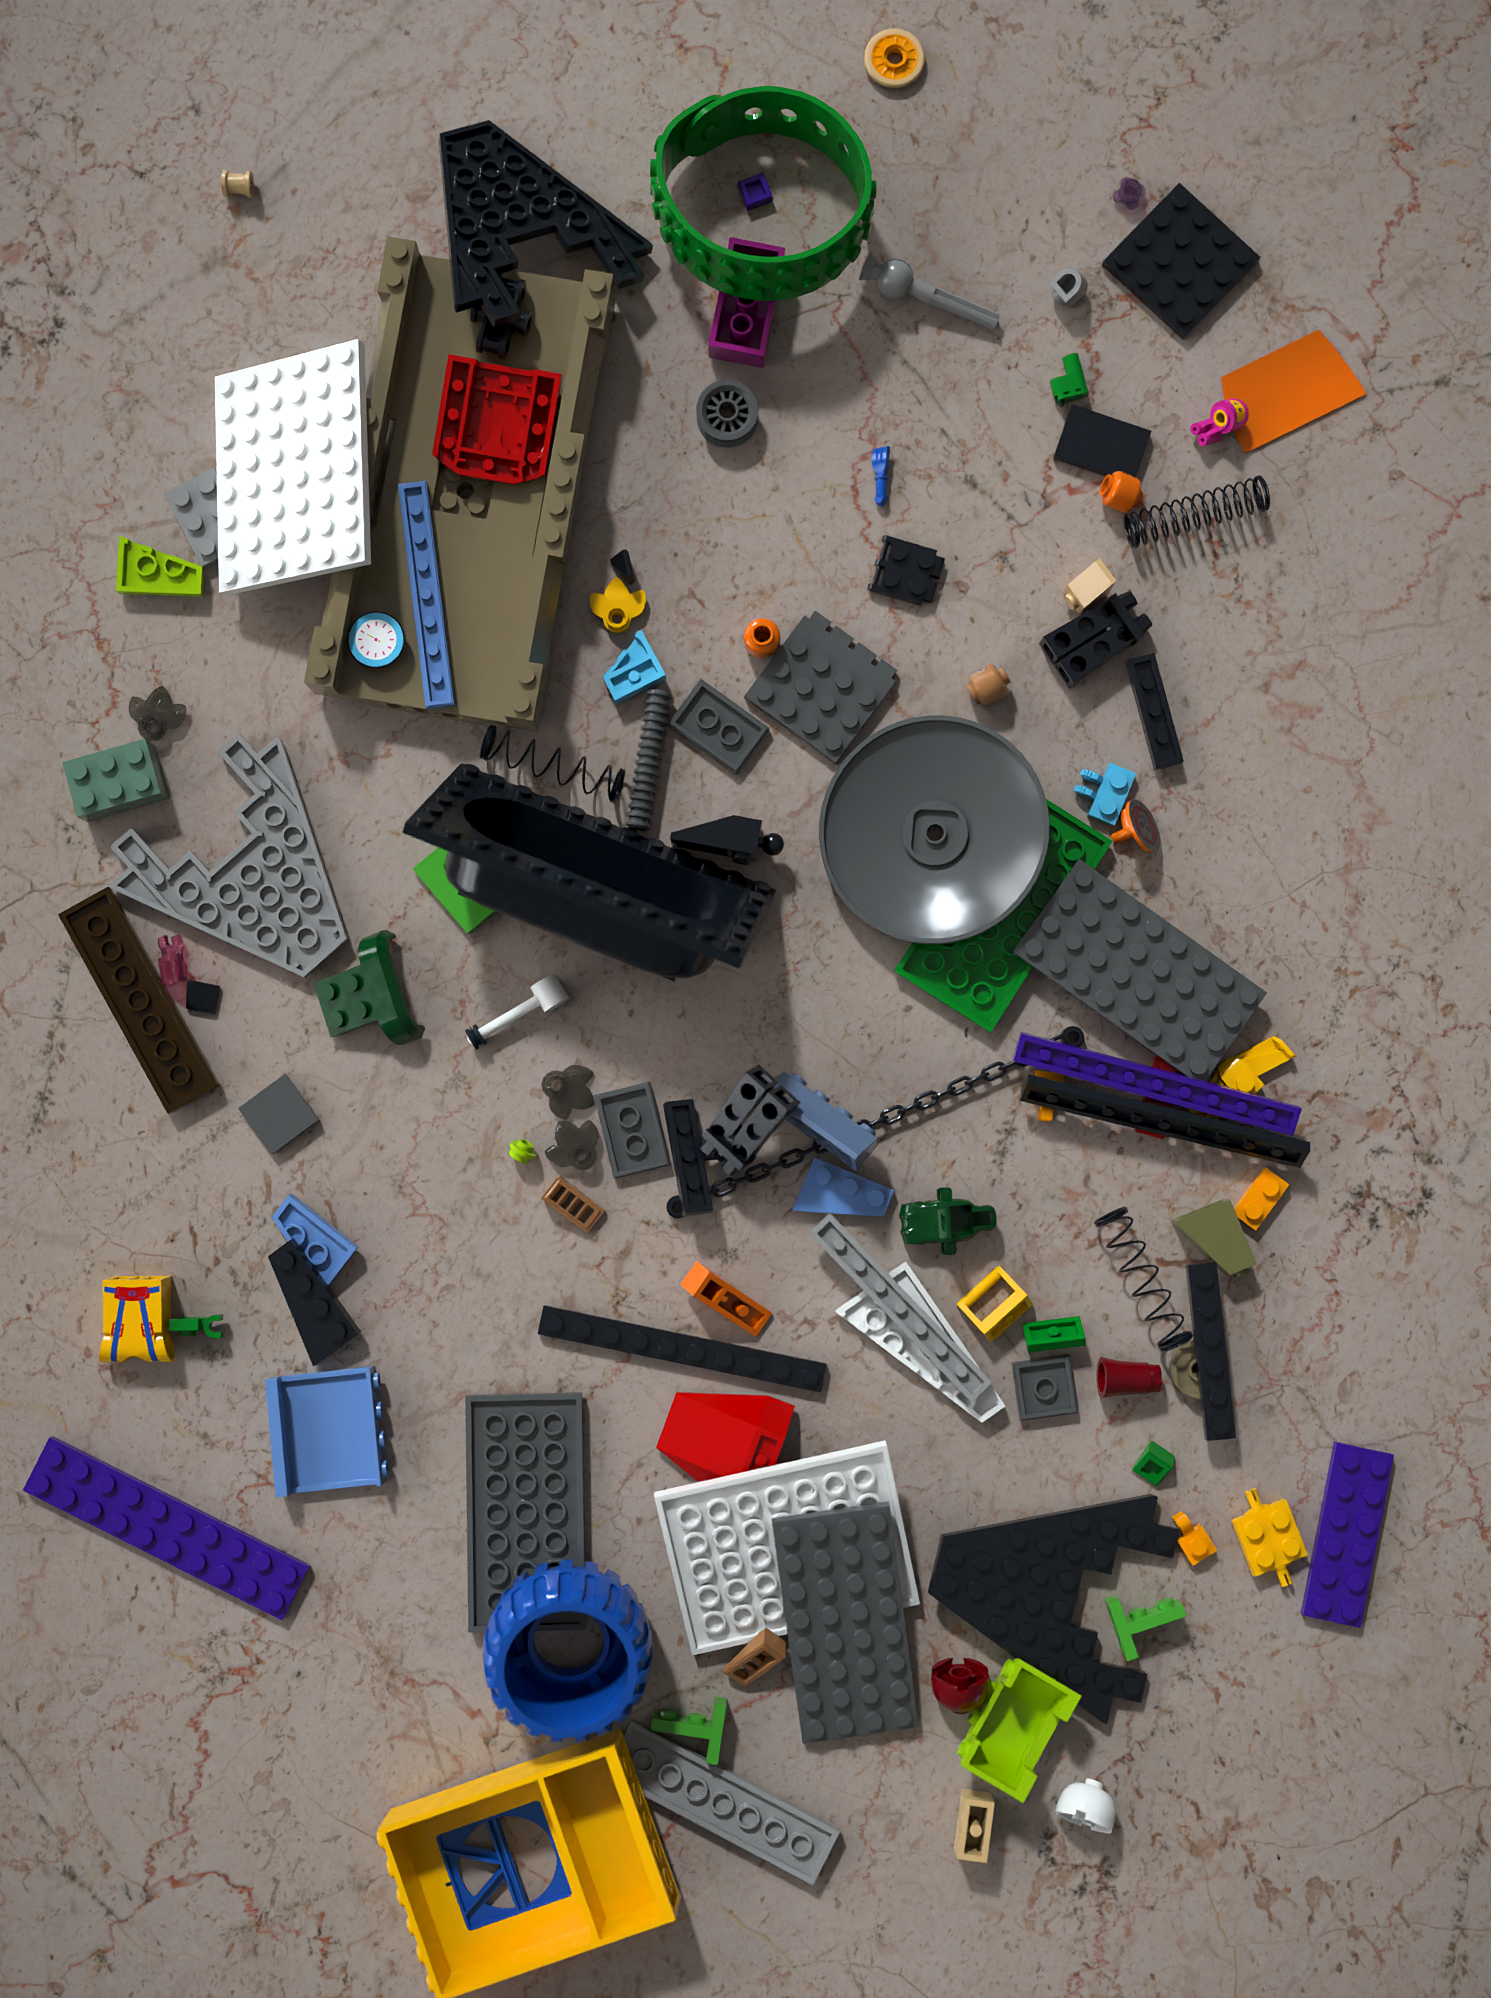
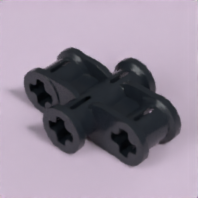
M498 274L520 310L526 293V280L521 279L518 282L504 278L503 274ZM481 306L471 308L470 321L473 323L477 321L483 322L477 338L476 352H489L499 355L500 359L505 360L509 352L513 331L521 332V335L525 337L528 335L532 322V311H520L519 320L493 327Z

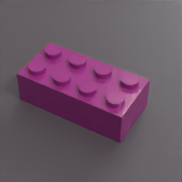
M732 237L729 239L728 249L738 253L763 257L785 256V247ZM719 291L708 344L709 358L764 368L777 300L760 301L744 299Z

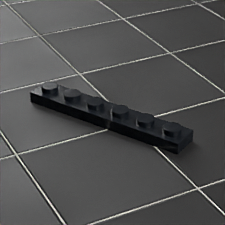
M1217 1263L1185 1265L1204 1438L1206 1441L1236 1438Z

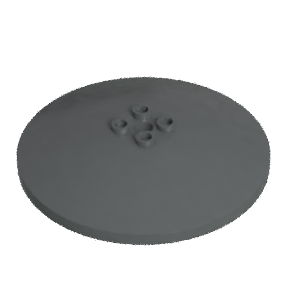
M944 715L921 716L902 720L884 727L861 742L846 757L831 779L825 793L819 820V843L823 864L830 882L843 902L857 917L877 931L898 940L924 945H941L967 940L987 932L1007 919L1024 902L1035 886L1045 863L1050 838L1049 812L1045 794L1035 771L1023 754L1002 735L984 725L971 720ZM934 826L941 827L944 831L943 837L938 841H932L928 838V831Z

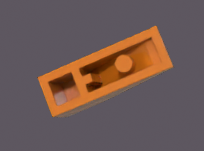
M698 1261L695 1262L680 1284L692 1296L755 1337L772 1315V1312Z

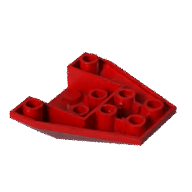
M676 1392L656 1448L697 1482L773 1466L776 1464L785 1440L795 1405L769 1395Z

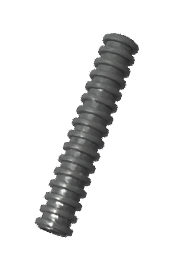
M659 689L647 691L649 699H646L645 704L648 706L644 709L646 716L642 719L645 724L641 726L643 734H640L639 737L642 742L638 744V747L641 749L637 752L639 760L635 762L638 767L634 769L636 777L632 780L635 785L631 787L633 795H630L629 798L632 800V803L628 804V808L631 810L627 813L629 821L625 822L628 828L640 831H647L651 828V825L648 823L652 820L650 812H653L654 808L651 805L655 803L653 795L657 792L654 786L658 785L656 778L659 777L657 769L661 767V764L658 762L662 760L660 752L663 751L664 747L661 744L665 742L663 734H666L667 730L664 726L668 724V721L665 719L669 716L667 709L671 706L668 701L672 699V695L669 692Z

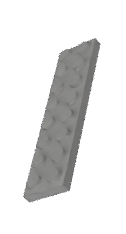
M631 1719L624 1733V1738L645 1797L799 1879L814 1885L840 1833L838 1827L719 1764H707L706 1757L656 1731H651V1728Z

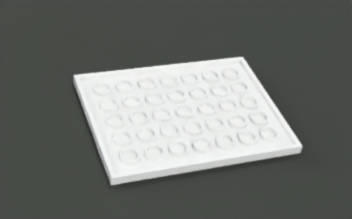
M356 339L216 376L219 593L227 596L370 565L365 344Z
M886 1441L654 1492L692 1656L749 1643L765 1628H768L778 1636L787 1634L771 1518L889 1502L903 1608L920 1604Z

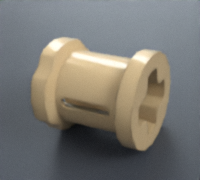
M223 170L221 174L223 196L229 197L230 194H240L253 198V173L247 171L245 174L229 173L228 170Z

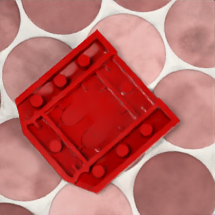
M448 354L432 455L456 474L463 477L514 486L545 477L562 374L536 369L529 371L478 362L474 358Z

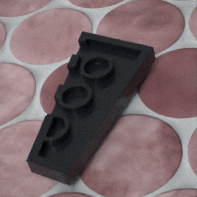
M294 1238L268 1256L314 1367L358 1335L361 1330Z

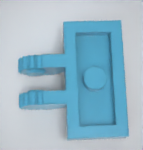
M1112 763L1108 764L1104 776L1087 769H1082L1081 777L1099 785L1097 793L1085 786L1077 785L1074 788V792L1077 795L1093 801L1087 816L1109 826H1115L1136 773Z

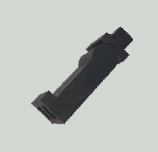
M1131 591L1119 596L1116 593L1113 594L1107 601L1043 636L1039 644L1052 664L1059 661L1055 668L1069 689L1130 645L1132 647L1138 643L1153 625L1145 613L1134 620L1128 611L1138 604ZM1101 634L1100 636H1098V637L1095 638L1094 640L1090 641L1091 639H1093V638L1096 637L1097 635ZM1082 646L1081 648H1079V649L1076 650L1075 652L1071 653L1072 651H1074V650L1077 649L1078 647Z
M760 1065L745 1072L710 1127L701 1135L704 1138V1142L700 1150L709 1157L716 1156L718 1152L722 1154L726 1159L721 1164V1168L729 1176H732L755 1160L756 1154L761 1150L766 1141L786 1117L801 1103L782 1085L775 1088L778 1081Z

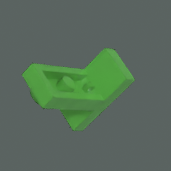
M1115 1595L1104 1598L1122 1655L1127 1661L1139 1658L1131 1636L1132 1634L1187 1617L1184 1606L1178 1599L1165 1598L1156 1602L1157 1606L1149 1609L1145 1607L1135 1608L1128 1612V1616H1125L1120 1600Z
M715 1697L712 1720L706 1719L705 1715L699 1713H690L689 1716L677 1715L678 1712L672 1709H660V1712L654 1711L651 1731L709 1739L706 1763L718 1765L727 1698Z

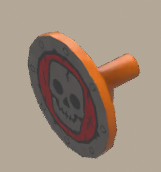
M1134 799L1127 802L1126 808L1120 812L1122 830L1111 835L1113 842L1119 844L1134 837L1139 846L1146 852L1153 853L1159 850L1160 834L1152 814L1139 800Z

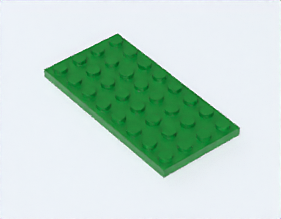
M1047 799L1050 821L1048 852L1040 876L1024 902L1000 924L973 938L941 945L911 943L893 971L989 1033L992 1032L1032 969L1030 965L1014 955L1012 951L1077 860H1082L1095 870L1112 843L1111 839Z

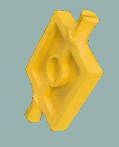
M1249 1489L1245 1491L1251 1508L1244 1515L1232 1519L1231 1523L1250 1572L1253 1576L1257 1577L1269 1571H1276L1281 1587L1288 1586L1293 1581L1287 1566L1293 1561L1308 1555L1288 1502L1282 1498L1270 1504H1262L1257 1489Z

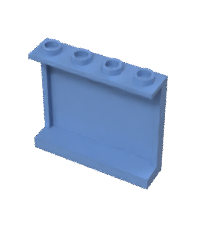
M375 1366L275 1376L265 1380L276 1498L286 1497L292 1493L374 1484L377 1487L385 1483V1478L389 1477V1465L387 1460H383L382 1449L386 1448L385 1431L380 1430V1419H383L384 1411L382 1401L378 1402L377 1390L381 1389V1379L379 1372L375 1373Z

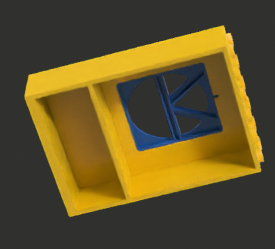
M621 1728L601 1737L589 1739L586 1742L560 1749L392 1808L378 1828V1844L382 1850L385 1849L388 1858V1873L391 1878H395L398 1887V1902L401 1907H405L407 1912L409 1933L412 1936L415 1935L418 1944L417 1956L420 1963L425 1964L428 1973L427 1985L430 1992L435 1993L436 1998L456 1997L675 1921L681 1897ZM516 1816L536 1823L549 1835L557 1857L554 1877L547 1889L529 1903L498 1817ZM486 1823L495 1850L467 1845L465 1840L478 1826ZM463 1857L501 1866L481 1890L473 1896L461 1878L459 1858ZM506 1879L515 1907L500 1908L486 1904V1901Z

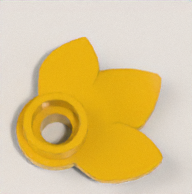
M615 577L608 584L604 595L600 593L590 594V608L592 612L602 618L605 627L613 633L626 631L631 624V619L641 615L646 604L644 590L629 594L626 585L618 577ZM616 615L623 618L619 624H615L612 621Z

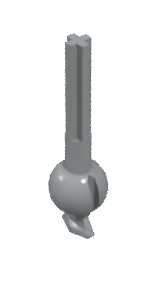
M869 252L862 266L859 280H877L879 291L887 298L899 299L903 298L907 293L994 330L1000 317L999 313L914 278L912 268L903 260L892 259L886 261L883 265L878 263L872 253Z

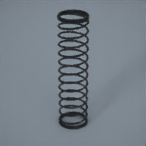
M1258 475L1254 479L1248 478L1245 484L1237 481L1234 487L1231 484H1227L1224 490L1216 487L1213 493L1205 490L1203 496L1195 493L1192 499L1188 496H1184L1181 502L1174 499L1171 506L1167 502H1163L1160 508L1153 505L1150 508V512L1142 508L1139 515L1135 511L1125 513L1123 521L1128 542L1131 547L1138 548L1141 535L1143 543L1145 545L1148 543L1147 532L1141 519L1143 511H1146L1149 516L1152 537L1155 542L1158 541V531L1152 517L1153 508H1156L1160 513V524L1164 537L1166 539L1169 538L1168 525L1162 513L1164 505H1167L1170 509L1172 528L1175 535L1179 536V524L1173 510L1174 502H1177L1181 507L1183 527L1189 533L1190 522L1183 506L1185 499L1191 502L1193 522L1196 529L1200 530L1201 521L1194 504L1195 496H1199L1202 500L1203 518L1206 525L1210 527L1212 524L1211 515L1204 500L1206 493L1212 496L1214 516L1217 523L1221 524L1222 514L1215 497L1216 490H1220L1223 494L1224 512L1227 519L1231 521L1233 513L1230 501L1225 493L1227 487H1231L1233 490L1234 507L1238 517L1242 518L1243 507L1236 491L1238 484L1244 487L1245 506L1248 513L1252 515L1254 513V506L1250 492L1246 487L1248 481L1253 482V494L1259 511H1268L1270 508V493L1267 483L1262 476ZM1258 480H1259V482H1260V484H1261V486H1262L1263 492H1264L1265 507H1264V499H1263V496H1262V492H1261V490H1260V488H1259V486H1258ZM1247 495H1248V497H1249V501H1250V505H1251V511H1250L1249 506H1248ZM1236 497H1237L1238 502H1239L1241 515H1240L1239 510H1238V507H1237ZM1226 501H1227V504H1228V508H1229V512H1230V517H1229L1228 512H1227ZM1215 504H1216L1217 509H1218L1219 519H1218V516H1217V513H1216ZM1205 508H1206V511H1207L1209 523H1208L1207 518H1206ZM1194 510H1195V513H1196V516H1197L1198 525H1197V522H1196V519H1195ZM1133 514H1135L1139 520V528ZM1131 524H1132L1133 531H1134L1135 542H1134V539H1133V537H1132Z

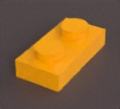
M1263 1167L1234 1207L1238 1220L1253 1231H1256L1289 1184L1267 1167Z

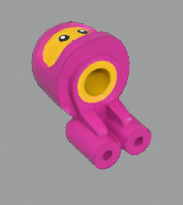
M1237 398L1218 401L1211 408L1210 419L1192 424L1190 427L1191 433L1199 435L1198 443L1201 446L1217 443L1221 439V434L1230 433L1245 426L1249 417L1248 407L1242 400Z

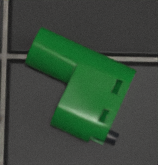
M1078 353L1064 356L1062 361L1066 375L1056 377L1050 381L1054 399H1056V403L1060 407H1063L1067 402L1079 400L1089 395Z

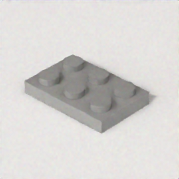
M212 468L163 493L200 566L204 569L218 563L217 471Z

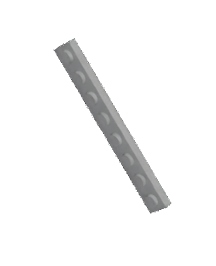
M830 1213L809 1232L820 1246L971 1403L993 1383Z

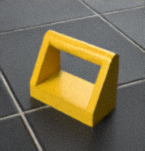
M999 1265L956 1303L991 1343L1034 1305L1028 1295ZM1003 1278L1014 1293L980 1322L968 1308Z

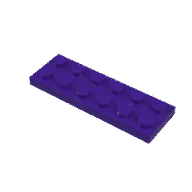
M1334 1441L1301 1608L1303 1616L1361 1628L1394 1458L1393 1454Z

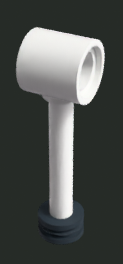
M551 974L535 983L531 987L534 996L481 1028H478L475 1024L473 1029L471 1027V1030L466 1029L468 1042L473 1044L475 1049L478 1050L480 1048L479 1045L482 1047V1044H487L485 1038L535 1008L541 1006L546 1013L569 1000L570 998L556 974Z

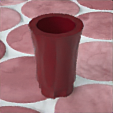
M1100 1357L1096 1372L1098 1394L1100 1398L1118 1395H1148L1152 1392H1160L1162 1387L1160 1365L1148 1364V1362L1119 1361Z

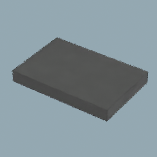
M702 679L699 680L668 722L670 728L736 775L770 729Z
M650 1081L594 1095L614 1179L670 1165Z

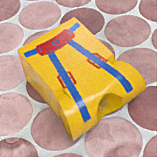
M113 1276L103 1280L104 1338L99 1351V1362H125L133 1356L147 1362L175 1361V1347L169 1331L172 1276Z

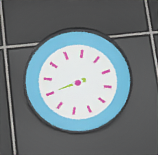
M375 611L361 615L353 622L347 636L348 648L353 658L362 666L371 669H382L394 664L400 658L405 648L406 640L402 626L393 616L384 612Z

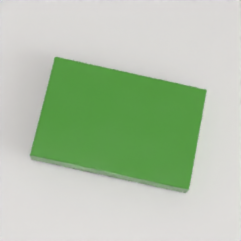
M438 847L416 865L413 870L469 935L496 911L458 895L459 891L448 882L444 869L447 851Z

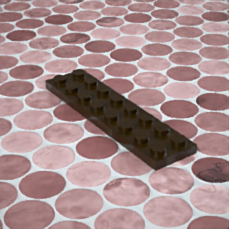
M106 887L59 913L60 920L167 1114L177 1111L221 1086L113 890L110 887Z

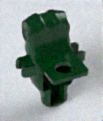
M949 1187L937 1189V1200L902 1204L899 1213V1219L901 1220L900 1234L905 1244L925 1245L941 1243V1252L944 1255L956 1254V1242L972 1239L980 1231H992L997 1225V1215L994 1207L991 1205L978 1206L966 1199H952V1190Z

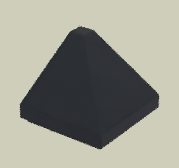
M625 549L612 557L610 562L611 566L631 585L634 584L635 580L629 552Z
M188 980L186 1009L215 1014L220 986Z

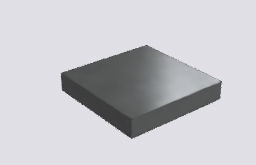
M287 1074L282 1075L238 1108L273 1155L320 1121Z
M1070 1355L1011 1362L1020 1421L1078 1413Z

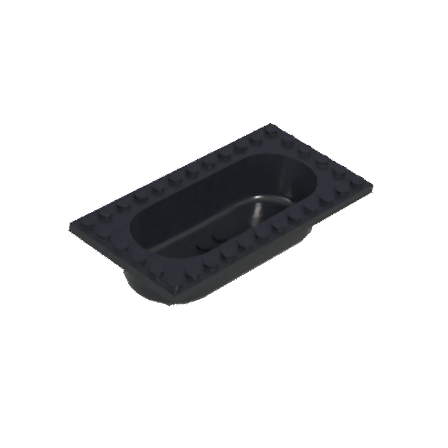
M461 763L405 822L402 831L406 835L447 851L444 869L448 882L459 891L458 895L673 982L676 978H690L702 974L712 965L715 959L740 969L776 893L775 889L763 881H753L745 878L738 871H728L718 867L711 860H701L691 856L686 850L668 847L659 839L646 838L639 835L634 829L621 828L612 824L610 820L604 817H594L586 814L579 807H569L559 803L552 796H542L532 792L527 786L509 783L502 776L484 773L472 764Z

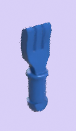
M890 446L875 448L872 452V467L877 474L874 478L876 481V497L874 498L876 504L880 507L884 506L888 501L887 472L889 469Z

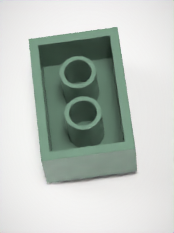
M147 739L62 762L76 815L86 822L169 799L155 745Z

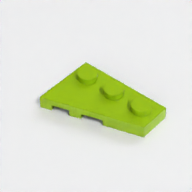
M119 536L116 592L118 594L204 596L205 569L202 566L173 555H167L149 546L140 545Z

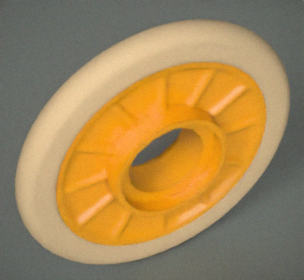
M887 29L878 33L870 40L865 50L864 62L867 72L878 84L888 88H901L913 83L920 76L925 64V53L920 41L913 34L902 29ZM891 53H898L901 55L902 61L898 64H891L887 60V56Z

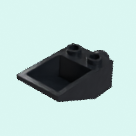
M736 815L675 831L670 836L672 847L733 858V863L749 865V861H756L758 847L771 856L778 855L784 848V840L779 834L769 833L764 837L760 836L762 820Z

